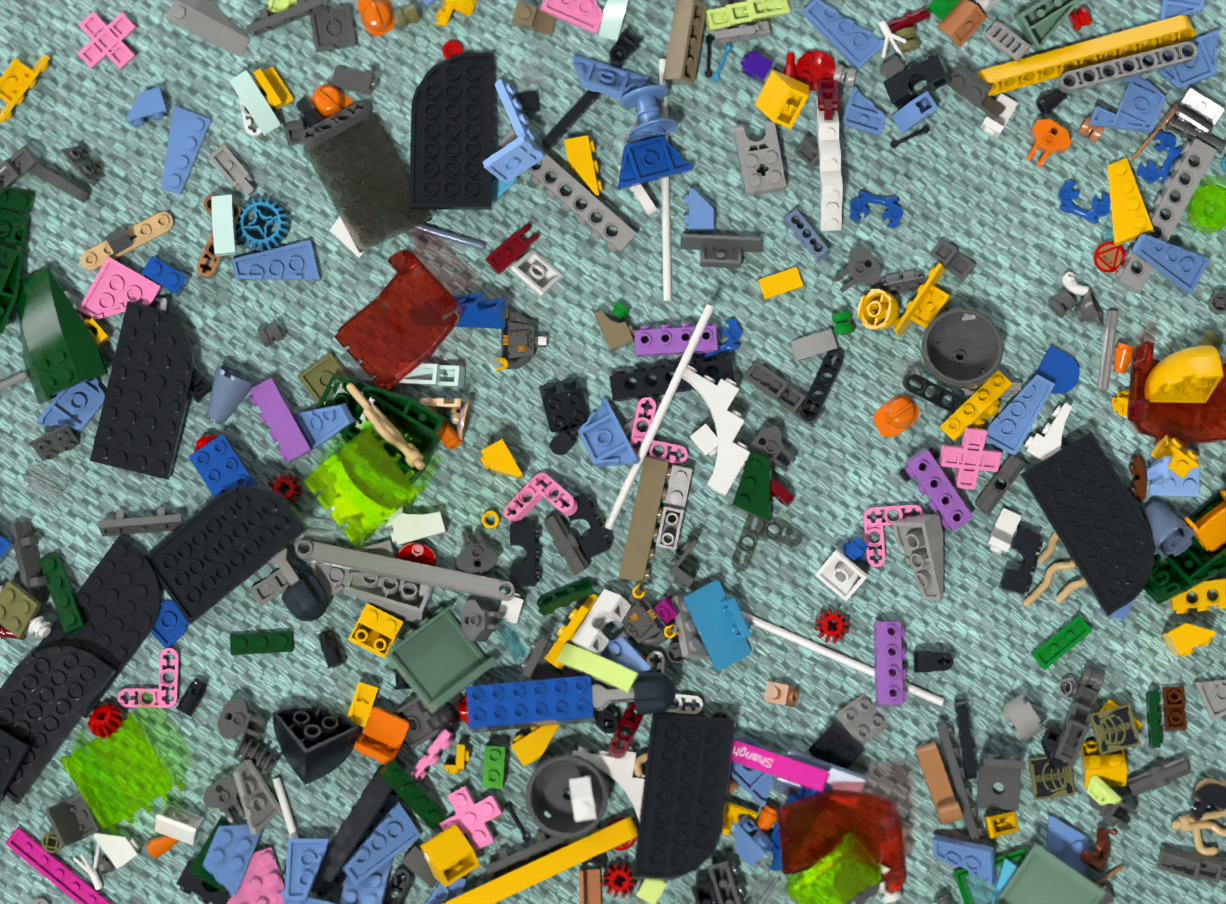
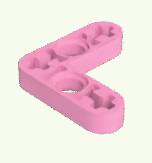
M649 397L640 398L636 405L629 443L636 456L638 452L633 448V444H637L640 441L642 445L655 415L656 403ZM646 400L652 405L651 409H647L646 415H650V419L638 417L639 413H644V408L641 407V404L645 403ZM641 420L646 421L648 424V428L644 432L637 430V423ZM653 440L648 449L649 455L645 456L647 458L681 464L686 461L688 452L683 446ZM655 445L663 447L664 452L661 456L653 454L652 449ZM667 446H671L669 451L677 452L680 449L683 457H679L676 460L675 456L668 454L669 458L666 459L665 457L668 453Z
M538 473L506 505L504 516L511 523H518L543 497L565 516L573 515L577 511L578 504L571 495L547 474ZM541 481L548 485L546 489L540 484ZM559 490V495L556 498L550 497L553 491ZM532 494V499L524 502L525 496ZM563 500L570 504L568 508L561 503Z
M918 505L873 507L865 511L863 515L865 544L868 546L866 560L870 566L880 567L885 562L883 526L893 525V521H890L887 517L888 512L896 510L899 514L898 520L903 517L901 509H905L904 513H910L912 509H915L916 512H919V515H922L923 510ZM880 510H885V523L881 522L882 518L875 519V523H871V519H867L871 511H874L875 515H881ZM871 532H877L880 535L878 543H871L868 536ZM881 545V549H877V555L881 556L882 559L878 560V564H875L874 560H870V557L874 555V550H869V546L877 547Z
M165 648L160 653L159 689H122L117 696L118 703L123 707L171 708L175 706L178 702L179 687L178 652L172 648ZM168 651L175 655V659L171 660V666H175V670L169 668L163 670V665L168 666V660L164 659V655H168ZM167 672L174 674L175 679L171 684H167L163 680L164 674ZM163 686H175L174 690H170V696L174 697V700L170 701L169 705L163 700V696H167V690H163ZM136 691L139 692L138 705L135 704L136 700H129L128 704H125V700H122V696L126 692H129L130 696H137ZM146 692H150L153 695V701L150 704H145L142 701V696Z

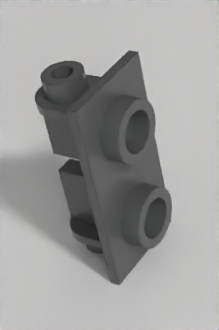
M912 270L902 272L903 279H900L897 273L885 275L880 280L883 290L895 296L902 292L917 291L920 285L924 284V277L921 271Z

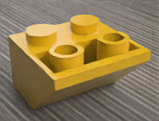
M772 69L755 101V105L770 120L791 129L809 96V85Z
M366 603L348 641L385 659V655L391 650L389 646L397 640L405 622Z
M1184 623L1163 633L1162 637L1173 656L1186 657L1195 652L1194 647L1198 646L1199 648L1213 641L1211 637L1215 636L1216 633L1212 630Z
M1096 740L1084 741L1080 750L1084 787L1088 788L1090 778L1095 775L1108 787L1126 786L1128 768L1124 750L1121 749L1100 755Z
M456 824L421 845L434 878L445 887L480 866L473 848Z

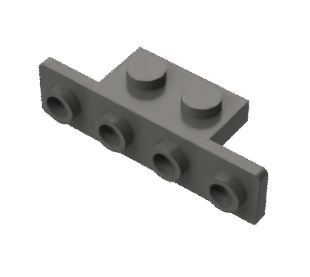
M961 64L957 65L954 70L946 65L952 82L946 85L994 119H997L1005 111L1006 108L988 96L992 89L989 84Z
M681 234L680 249L701 250L700 267L741 268L742 252H762L763 238L755 236Z

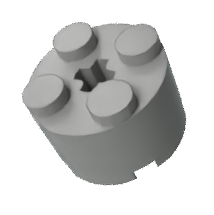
M1022 693L1003 705L1004 710L1000 712L1007 723L1012 721L1015 727L1012 730L1018 740L1023 738L1026 741L1045 729L1044 724L1039 726L1040 718L1029 701L1026 700L1024 702L1022 700L1025 698V695Z

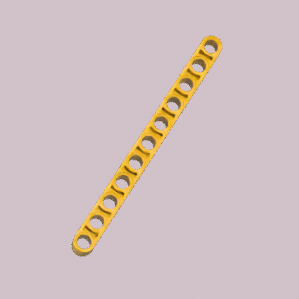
M1179 15L1023 58L1018 62L1012 61L981 70L977 76L992 87L988 96L1061 77L1068 71L1188 42L1194 38L1196 32L1189 18L1186 15Z
M629 816L588 835V837L581 838L442 904H494L637 837V828L632 817Z

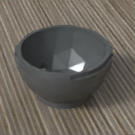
M961 307L943 312L928 324L923 334L921 350L924 364L935 379L946 386L963 389L981 385L997 371L1002 361L1004 343L1000 331L987 316L974 310L962 309ZM937 340H940L941 342H940L939 345L937 346V345H936V341H937ZM956 356H963V360H957Z
M558 755L541 763L531 774L525 792L526 807L534 823L544 832L558 838H576L594 829L602 820L608 805V787L599 769L590 761L575 755ZM584 775H588L591 781L596 819L575 822L572 798L565 800L563 795L565 792L571 793L570 779L582 778ZM546 810H547L548 813L551 815L550 817H547V816L544 814V812H545Z

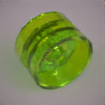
M1208 185L1202 187L1191 197L1187 205L1186 215L1189 223L1196 230L1212 234L1226 226V188L1219 185Z

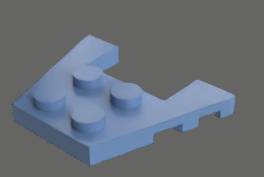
M1125 63L1123 64L1125 71H1132V67L1129 68ZM1140 76L1124 79L1123 81L1127 82L1128 85L1116 114L1096 106L1088 123L1091 126L1151 133L1166 96L1149 81H1144Z

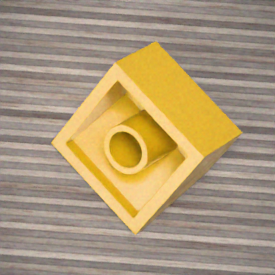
M503 439L481 450L483 456L479 458L486 470L490 468L493 473L518 480L523 479V475Z

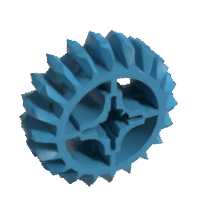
M260 196L259 202L253 197V204L251 205L248 201H245L244 203L247 208L239 207L242 215H239L240 221L236 223V226L240 227L236 229V234H242L238 239L240 241L246 240L244 243L246 247L252 243L251 249L254 251L258 245L261 252L264 251V245H267L268 250L272 249L271 243L278 247L279 243L276 240L278 238L281 241L285 240L281 233L288 234V230L283 227L290 225L288 221H283L288 218L287 213L281 214L285 208L283 206L277 208L279 206L278 201L271 205L272 199L270 197L267 198L266 203L263 196ZM260 208L269 209L277 216H263ZM254 211V220L245 226L247 217ZM259 216L264 222H267L266 224H264V231L262 230V228H260L259 225H257V223L259 224L258 221L260 220ZM278 222L276 231L269 237V228ZM259 231L263 239L252 238L247 232Z

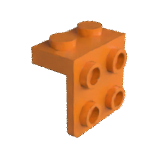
M374 706L371 709L366 728L364 727L353 749L386 765L398 756L410 727V722Z

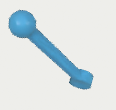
M731 43L725 45V52L716 73L711 77L713 82L719 81V74L729 51L733 49Z

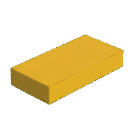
M797 267L758 280L764 300L803 287Z

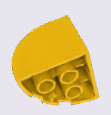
M1213 345L1195 346L1179 350L1165 357L1151 370L1146 379L1144 388L1145 402L1206 403L1223 377L1221 360L1217 349Z

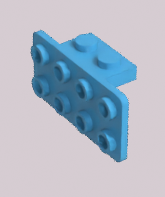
M712 581L684 596L685 605L716 670H722L750 655L751 649L745 639L751 635L749 631L750 625L742 616L740 603L735 598L726 597L719 581Z

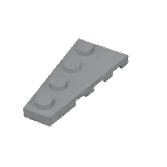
M390 540L355 549L356 551L395 558ZM310 562L313 574L321 582L328 598L344 589L350 572H359Z

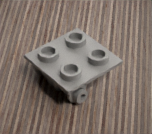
M865 693L835 714L836 719L844 726L843 729L862 746L888 727L886 721Z

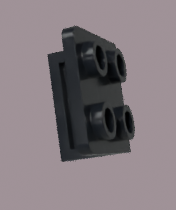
M569 377L561 382H550L539 387L551 432L565 430L570 426L572 428L581 426L588 421V411L579 377Z

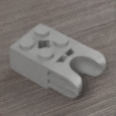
M772 120L766 121L765 137L758 142L747 138L743 126H735L734 137L745 197L786 190L775 122ZM760 168L767 170L765 176H761V173H757Z

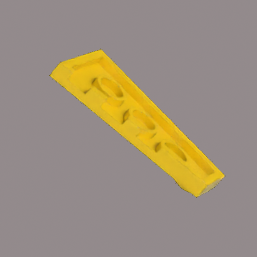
M1127 158L1107 165L1115 246L1139 238L1140 234L1147 235L1154 232Z

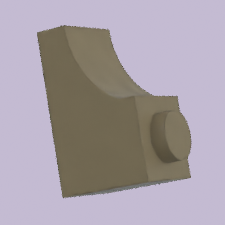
M517 1L512 25L552 37L557 18L539 11L540 9L536 6Z
M602 310L594 313L611 352L633 343L632 337L635 334L631 325L627 326L626 322L617 323L610 320Z

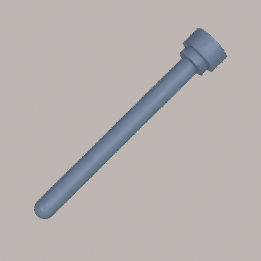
M394 212L389 226L391 228L402 229V227L475 249L484 250L486 248L484 242L407 220L398 212Z

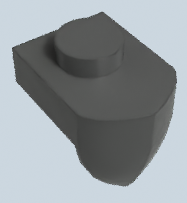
M807 136L794 153L808 164L807 168H814L819 165L818 144Z

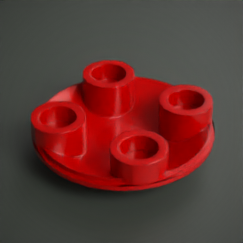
M818 50L804 53L796 63L797 79L809 85V90L817 91V80H833L835 64L832 57Z
M408 543L396 555V559L436 567L434 552L423 543Z

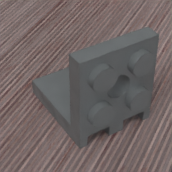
M542 637L539 640H534L530 651L533 653L530 659L526 658L521 667V670L524 671L523 675L532 680L578 677L580 673L564 665V673L559 676L553 673V665L544 659L554 644Z
M460 694L446 703L448 710L442 706L432 714L421 699L416 697L392 713L410 722V727L405 736V741L410 750L444 731V729L462 721L459 717V703L463 700Z
M985 754V758H979L976 808L1018 811L1021 769H1026V761H1021V756H1006V760L1000 759V755ZM997 782L1002 783L1004 786V791L1000 795L993 792V785Z

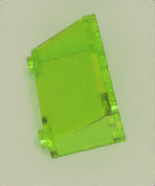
M850 832L843 837L845 842L839 846L836 845L834 851L806 872H800L798 878L795 874L788 878L784 891L797 904H845L868 886H875L882 879L880 876L883 869L854 834Z

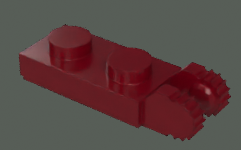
M529 223L519 232H515L485 259L498 275L504 272L529 249V246L539 239L540 235L536 233L526 242L522 240L521 237L532 228Z

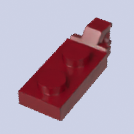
M817 80L819 111H824V120H833V111H838L839 108L838 80Z

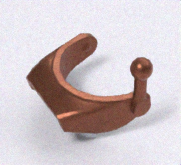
M1100 827L1097 829L1095 849L1092 855L1087 850L1081 852L1082 863L1087 864L1094 870H1100L1110 857V844L1107 833L1116 835L1118 833L1116 828L1104 829Z

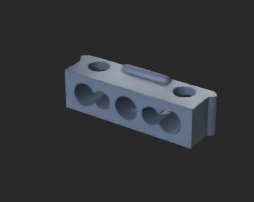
M797 208L783 217V220L794 232V237L804 249L810 252L817 262L830 254L828 247ZM798 218L799 225H802L803 229H798L797 224H793L791 219ZM807 231L811 236L804 238L802 233ZM811 240L815 241L816 245L822 248L820 252L814 251V245L810 244Z

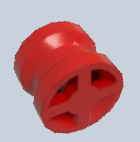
M1084 6L1080 7L1076 12L1072 11L1068 15L1075 31L1080 30L1084 25L1089 26L1092 24L1089 13Z

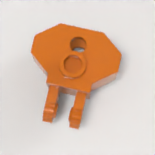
M1051 119L1037 120L1030 130L1034 144L1026 159L1030 161L1034 157L1035 152L1039 150L1044 155L1040 157L1036 166L1041 168L1047 157H1050L1051 154L1064 153L1071 144L1068 131Z

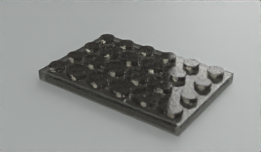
M376 113L316 147L307 148L303 146L307 157L359 253L432 220L433 217L429 210H410V174Z

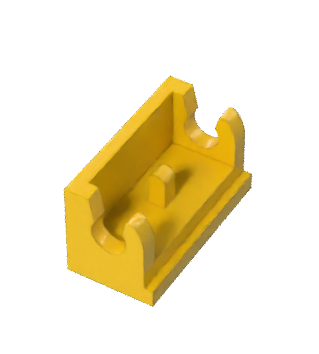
M358 682L347 715L356 725L366 728L378 691L377 687Z

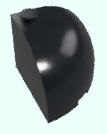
M311 705V708H298V706H291L273 712V727L280 749L290 767L305 785L329 774L340 766L351 754L358 740L359 727L345 715L329 712L328 708Z

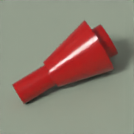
M787 53L786 65L782 74L798 81L794 66L795 54Z

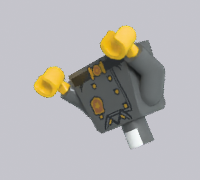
M507 310L505 328L501 329V358L494 360V362H499L501 367L495 369L497 372L504 369H519L529 363L531 357H535V348H547V335H535V328L529 320Z
M637 584L633 592L626 599L631 608L621 622L625 628L616 637H626L628 640L634 638L638 644L650 646L659 645L669 638L677 636L679 631L675 634L671 631V627L675 626V624L665 625L643 597L648 590L640 592L638 587L641 584Z

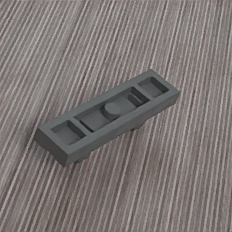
M297 0V6L272 16L266 8L258 11L261 20L247 25V32L253 37L324 10L328 8L325 0Z
M165 507L157 508V516L126 518V514L122 510L116 511V519L99 521V530L102 537L176 531L184 524L181 514L167 515Z
M30 521L11 524L9 526L23 589L40 603L47 602L44 585L48 584L47 576H42L36 549V544H39L38 536L33 535Z
M542 831L535 834L539 843L510 856L505 848L498 850L500 860L485 867L490 878L495 879L566 846L567 843L564 838L554 836L546 839Z

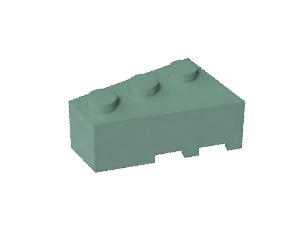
M1040 0L1014 16L1034 52L1042 48L1043 44L1067 18L1080 0Z

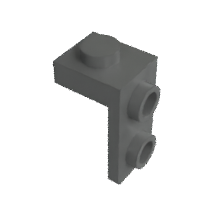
M336 66L331 85L371 95V91L376 88L377 78H375L374 71L365 70V73Z

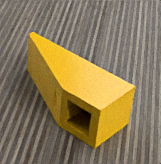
M588 135L565 139L564 145L568 164L596 198H599L602 186L601 181H596L595 173L599 172L597 160H592L591 153L595 152L593 140L589 141Z
M560 725L531 728L532 733L524 736L521 734L513 739L514 744L511 747L523 767L543 755Z

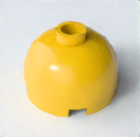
M872 289L867 295L861 297L857 314L861 318L864 327L872 330H885L896 322L899 316V305L892 294L881 289Z

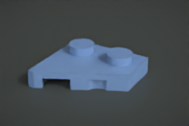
M853 87L841 125L880 137L886 115L877 109L869 99H866L856 87Z

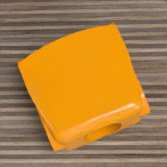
M1223 489L1220 493L1224 501L1197 522L1193 523L1189 518H1184L1186 524L1193 529L1198 542L1207 552L1209 550L1216 552L1226 544V492Z

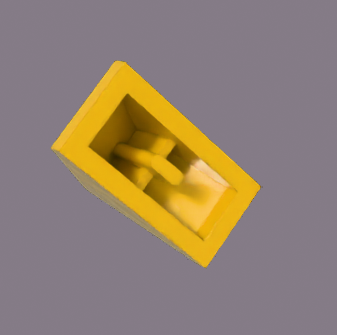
M1015 811L983 817L988 838H995L1019 831Z

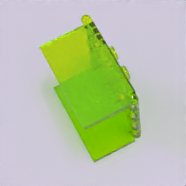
M373 424L303 480L314 495L320 490L322 491V494L317 499L326 511L334 506L335 510L329 515L339 527H342L345 523L348 524L342 531L356 547L363 545L422 498L421 492L426 489L424 485H421L418 489L414 487L409 480L414 472L412 470L407 474L402 472L395 463L401 456L397 454L391 458L383 448V445L388 441L383 439L379 442L375 438V434L372 432L375 429Z
M130 712L126 714L128 719L122 722L124 731L121 732L118 728V733L114 732L111 738L106 736L105 740L107 742L105 743L98 737L85 746L89 752L88 754L81 748L70 757L62 756L59 758L102 828H110L114 835L119 833L115 825L124 819H127L130 825L133 824L134 820L130 815L144 807L147 813H150L152 810L148 804L159 796H162L165 802L168 801L169 798L166 792L176 785L181 792L185 790L143 722L136 713Z

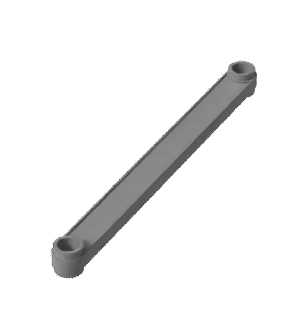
M307 540L299 541L295 547L297 556L305 561L501 601H510L515 595L514 585L504 580ZM303 547L310 548L306 554L300 553V550ZM503 588L511 589L508 595L500 593Z

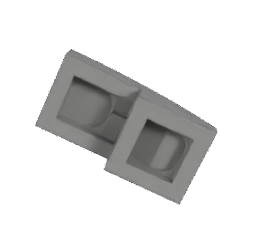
M833 329L791 341L796 361L839 348Z
M279 569L251 587L249 591L261 607L286 591L291 585Z

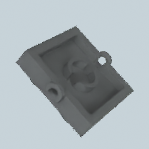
M330 5L328 8L310 15L316 53L356 46L349 5L338 7Z

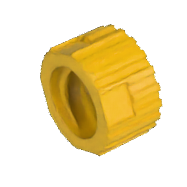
M488 511L483 514L481 522L485 528L494 529L498 526L500 518L496 512ZM490 515L495 517V523L492 525L486 523V518Z

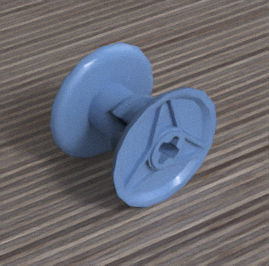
M663 85L645 86L632 90L620 98L622 106L637 108L638 113L636 117L641 122L640 125L630 131L629 139L632 141H643L666 136L677 129L678 123L675 120L661 119V111L657 106V102L663 100L668 95L669 88Z

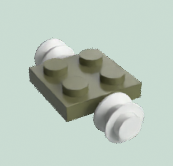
M8 581L5 586L0 585V624L18 639L23 638L27 630L30 634L36 632V639L45 638L51 631V623H43L44 617L42 616L35 618L42 604L14 581Z

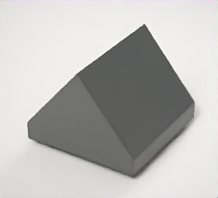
M123 227L104 237L115 255L133 245Z

